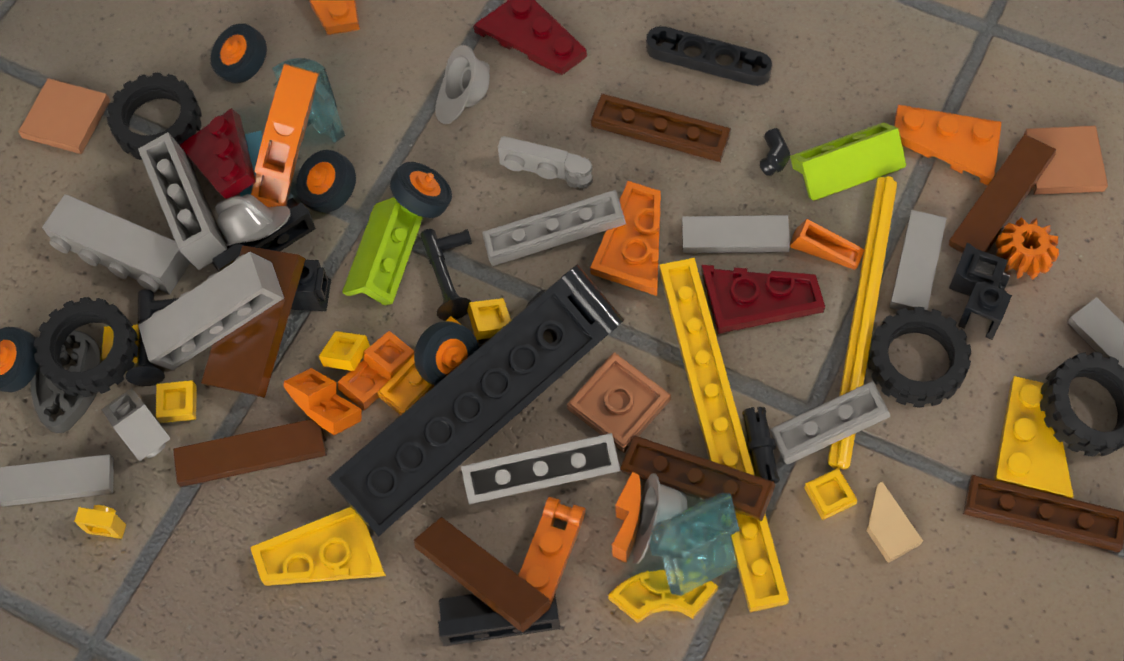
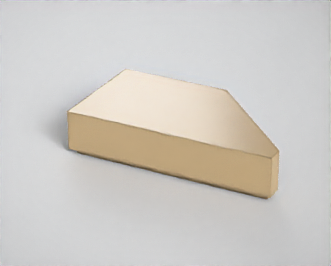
M880 482L875 489L867 532L886 561L890 563L921 545L923 540L885 484Z

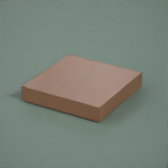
M48 78L18 132L24 139L82 154L110 99L105 93Z
M1096 126L1030 128L1025 130L1024 134L1056 149L1055 157L1033 187L1034 195L1105 192L1108 183Z
M614 352L567 403V409L600 435L612 433L615 446L625 453L633 435L640 436L670 402L671 394Z

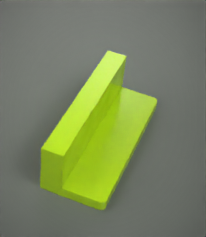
M884 122L790 156L793 169L803 174L808 197L813 201L906 167L899 129Z
M395 197L376 203L342 293L348 297L364 293L384 306L393 304L423 217L408 211Z

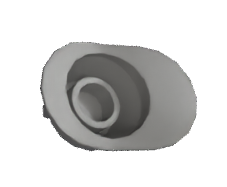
M465 44L457 46L452 51L435 105L436 117L442 124L452 123L459 117L465 107L477 104L488 90L490 78L489 64L475 58L471 47Z
M250 194L241 197H230L219 202L215 207L219 215L217 223L224 235L223 240L226 246L235 243L251 242L269 236L280 229L291 215L290 209L286 206L267 207Z
M655 473L649 475L643 491L641 520L633 550L634 564L641 562L649 545L671 543L677 539L684 531L687 522L686 494L661 485Z

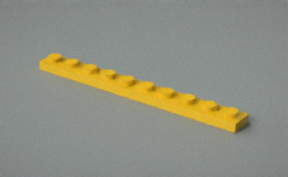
M695 258L660 264L659 272L709 460L754 475ZM722 507L749 612L787 605L789 598L766 514L763 520L760 521Z

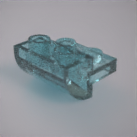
M294 58L281 62L272 68L277 80L273 84L275 90L284 64L319 73L307 126L313 124L320 135L326 133L334 143L345 136L326 69L320 63L306 58Z
M719 493L660 521L654 526L650 536L651 555L662 556L671 594L682 596L737 567L730 535L740 530L731 493Z

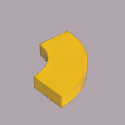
M682 569L645 571L623 581L608 595V599L637 623H640L648 615L663 610L678 611L694 619L718 590V585L699 574Z

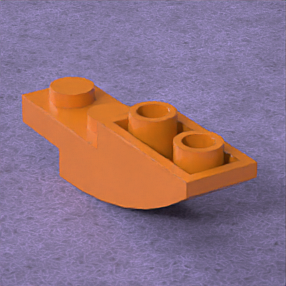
M284 64L277 84L254 170L256 182L253 183L251 195L267 207L286 206L300 145L304 139L319 73Z

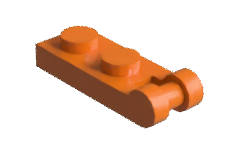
M549 496L519 576L549 598L551 604L582 525L586 508L578 505L569 507L560 504V499ZM555 519L568 522L565 530L553 527Z

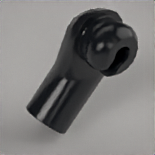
M778 128L771 129L764 134L770 151L767 153V157L760 161L759 166L767 176H772L776 171L781 172L790 160V150Z

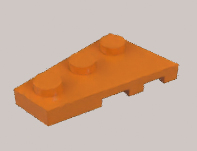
M898 105L894 127L899 129L902 146L928 158L937 157L951 164L950 168L959 173L966 171L981 178L980 182L987 186L994 178L1002 122Z
M628 181L619 200L626 224L606 230L590 267V274L657 296L661 191Z

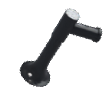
M426 229L421 232L420 237L443 297V304L437 309V316L443 321H446L450 316L457 320L468 314V305L472 301L457 294L442 251L465 244H472L469 231L465 229L463 232L438 239L434 229Z
M148 289L140 290L138 292V324L146 321L153 313L164 309L179 298L154 301L153 291ZM139 330L138 361L136 367L126 373V380L137 386H153L161 383L165 375L162 370L155 367L154 363L149 362Z

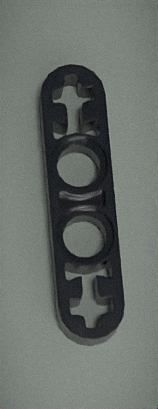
M666 26L654 27L647 34V53L656 60L752 86L763 85L771 77L772 61L763 52ZM661 40H665V41H666V42H664V43L662 44V46H657V45H656V44H659V42H660ZM676 43H678V51H674ZM694 46L699 48L702 53L698 56L690 57L684 53V50L687 47ZM720 55H728L734 61L730 65H720L715 59ZM739 60L744 61L742 69L739 68ZM755 65L761 66L758 72L752 71Z

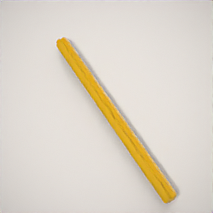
M891 176L879 177L876 181L839 396L864 385L897 189V182ZM855 434L830 445L828 465L833 469L847 470L850 467Z

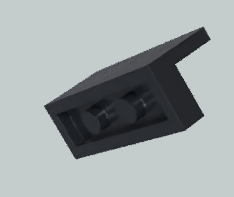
M290 198L287 200L286 207L290 209L291 215L280 229L259 240L226 246L227 250L214 257L212 264L220 272L239 257L242 245L274 251L284 250L316 229L310 212L302 202L298 204L294 198Z
M474 594L441 598L439 600L441 621H438L439 637L444 646L558 630L560 629L556 594L550 604L551 608L523 633Z

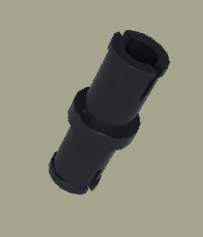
M754 407L748 408L742 412V416L744 417L748 437L746 446L748 453L751 454L755 476L773 481L776 484L780 481L773 452L776 449L775 439L770 437L766 408L757 407L758 412L756 413Z

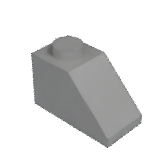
M132 388L101 409L112 427L139 461L145 457L151 458L160 453L166 446L165 442L171 439Z

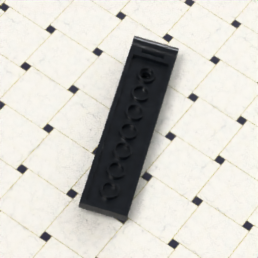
M576 264L327 478L328 481L372 532L379 537L600 341L624 321L623 317L579 265ZM544 331L552 334V343L544 340Z

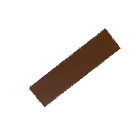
M603 93L591 118V127L717 162H721L731 134V128Z
M1024 134L950 238L949 246L963 253L966 244L970 243L976 249L988 252L1003 231L1004 226L1008 224L1055 157L1056 149Z
M312 419L173 449L176 479L180 487L327 456L323 428Z
M633 435L620 467L623 473L631 476L632 472L640 476V479L647 481L650 474L655 473L661 485L760 521L763 520L776 486L773 481Z
M971 475L969 479L963 511L964 515L1115 552H1120L1123 549L1124 511L980 476Z
M443 517L439 518L413 540L418 551L522 633L551 608L549 598Z

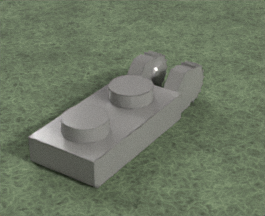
M506 136L500 139L498 145L500 165L512 171L524 170L537 173L545 179H564L573 188L579 187V189H584L591 186L593 175H591L592 164L589 158H582L580 155L571 154L568 151Z

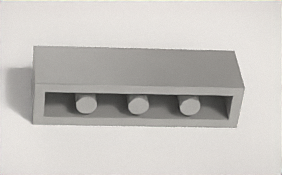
M167 132L140 147L138 151L178 249L200 270L213 262L212 259L227 250V247L187 154Z
M66 194L42 226L51 239L49 241L50 245L65 254H68L69 251L74 252L86 263L92 266H97L98 263L106 266L117 277L126 279L129 276L136 279L142 287L156 292L158 289L171 294L191 263L180 252L176 241Z
M252 252L241 255L232 264L220 272L210 275L206 281L191 291L183 293L179 299L164 309L156 311L149 319L139 324V330L149 362L174 370L284 299L272 262Z
M610 433L461 466L468 503L473 504L618 472L620 467L613 435Z

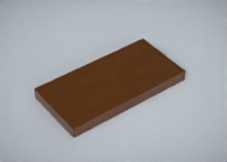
M242 245L239 256L252 252L272 262L284 299L212 345L201 383L265 398L306 258L298 254Z

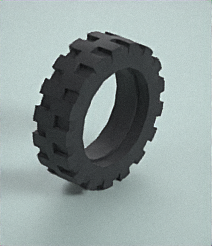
M156 72L152 73V76H146V74L137 76L138 80L133 82L129 80L123 84L124 88L121 91L117 90L113 95L114 101L109 103L107 109L110 115L107 117V122L116 141L127 154L131 152L132 156L139 160L142 159L138 151L140 147L167 132L180 145L193 136L197 130H200L202 124L199 118L202 117L201 109L194 93L189 89L185 81H178L177 77L171 74L163 76L162 73ZM155 99H169L180 104V115L177 120L163 132L155 135H140L129 129L132 115L146 102Z
M90 297L80 298L79 302L74 303L71 300L64 303V308L59 311L57 309L52 311L48 315L50 319L47 323L43 322L39 328L40 336L36 337L34 347L37 349V353L34 354L36 363L41 366L39 368L40 371L58 389H63L67 394L77 396V393H79L83 397L94 396L95 392L105 393L111 390L110 386L114 383L120 384L125 379L123 375L126 371L133 368L135 364L133 358L138 355L139 348L135 344V341L138 340L137 333L132 328L131 322L114 304L109 305L104 299L97 298L96 301H93ZM89 323H104L112 328L114 333L113 346L107 357L100 364L83 372H70L62 367L60 361L61 347L68 335L74 330Z
M914 307L913 310L907 311V308L898 310L893 317L891 314L883 320L882 325L878 326L875 330L868 357V368L873 371L871 377L875 384H880L882 387L881 391L887 397L892 395L897 398L896 402L900 404L912 403L913 407L918 408L924 407L925 404L931 403V406L940 404L944 398H951L962 385L971 364L969 360L971 346L966 344L967 335L964 330H959L956 327L957 322L951 317L945 318L941 316L942 312L932 309L931 312L924 310L925 307ZM920 333L929 335L940 342L947 351L950 361L949 368L942 377L936 380L921 382L909 379L899 373L890 362L888 354L889 345L894 339L903 334Z
M1086 352L1079 353L1072 358L1070 357L1051 371L1045 378L1048 381L1041 387L1040 394L1043 395V399L1040 401V409L1045 411V424L1048 428L1052 427L1055 431L1054 437L1060 443L1064 441L1069 444L1067 448L1076 453L1084 451L1086 456H1096L1099 453L1101 456H1105L1124 447V367L1119 365V360L1112 356L1105 358L1103 353L1092 352L1089 355H1086ZM1086 377L1097 381L1109 391L1115 400L1118 412L1117 423L1112 431L1101 432L1090 428L1078 418L1071 407L1069 399V388L1072 379Z

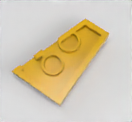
M1014 376L1010 384L994 480L1073 499V490L1063 441L1060 443L1054 437L1055 431L1052 427H1047L1044 421L1046 417L1045 411L1040 409V401L1043 399L1040 391L1044 383Z
M352 507L250 547L261 582L265 586L386 576L368 526Z

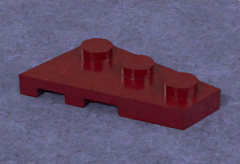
M508 0L473 24L474 33L482 37L488 35L498 40L499 45L509 50L512 47L528 55L529 60L560 75L565 74L587 58V49L536 0Z
M232 108L221 116L215 117L210 124L179 145L215 189L226 199L235 197L256 182L241 117Z
M701 264V273L718 334L824 313L825 303L816 274L771 271L769 274L747 272V268L734 267V271L714 269V265Z

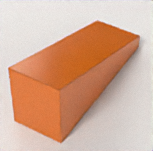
M806 219L795 229L790 241V248L854 270L858 268L864 253L863 248L809 219Z

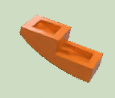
M388 331L364 351V360L358 364L355 371H350L338 381V390L365 411L379 398L377 392L414 355L415 351L392 332Z
M310 368L284 381L285 390L296 404L313 421L332 435H336L362 421V409L337 395L336 381L315 369Z
M634 472L629 477L615 504L616 517L623 520L624 523L612 544V555L625 563L628 561L637 537L641 514L640 476Z

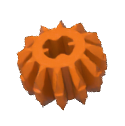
M1021 217L1016 221L1015 225L1008 223L1004 226L1001 235L998 236L995 243L996 248H998L996 256L1008 260L1004 271L1016 270L1017 279L1022 277L1024 273H1027L1033 280L1040 272L1046 274V272L1050 271L1052 263L1057 260L1059 249L1056 246L1059 242V236L1049 235L1051 231L1050 225L1045 227L1038 226L1037 218L1028 224Z

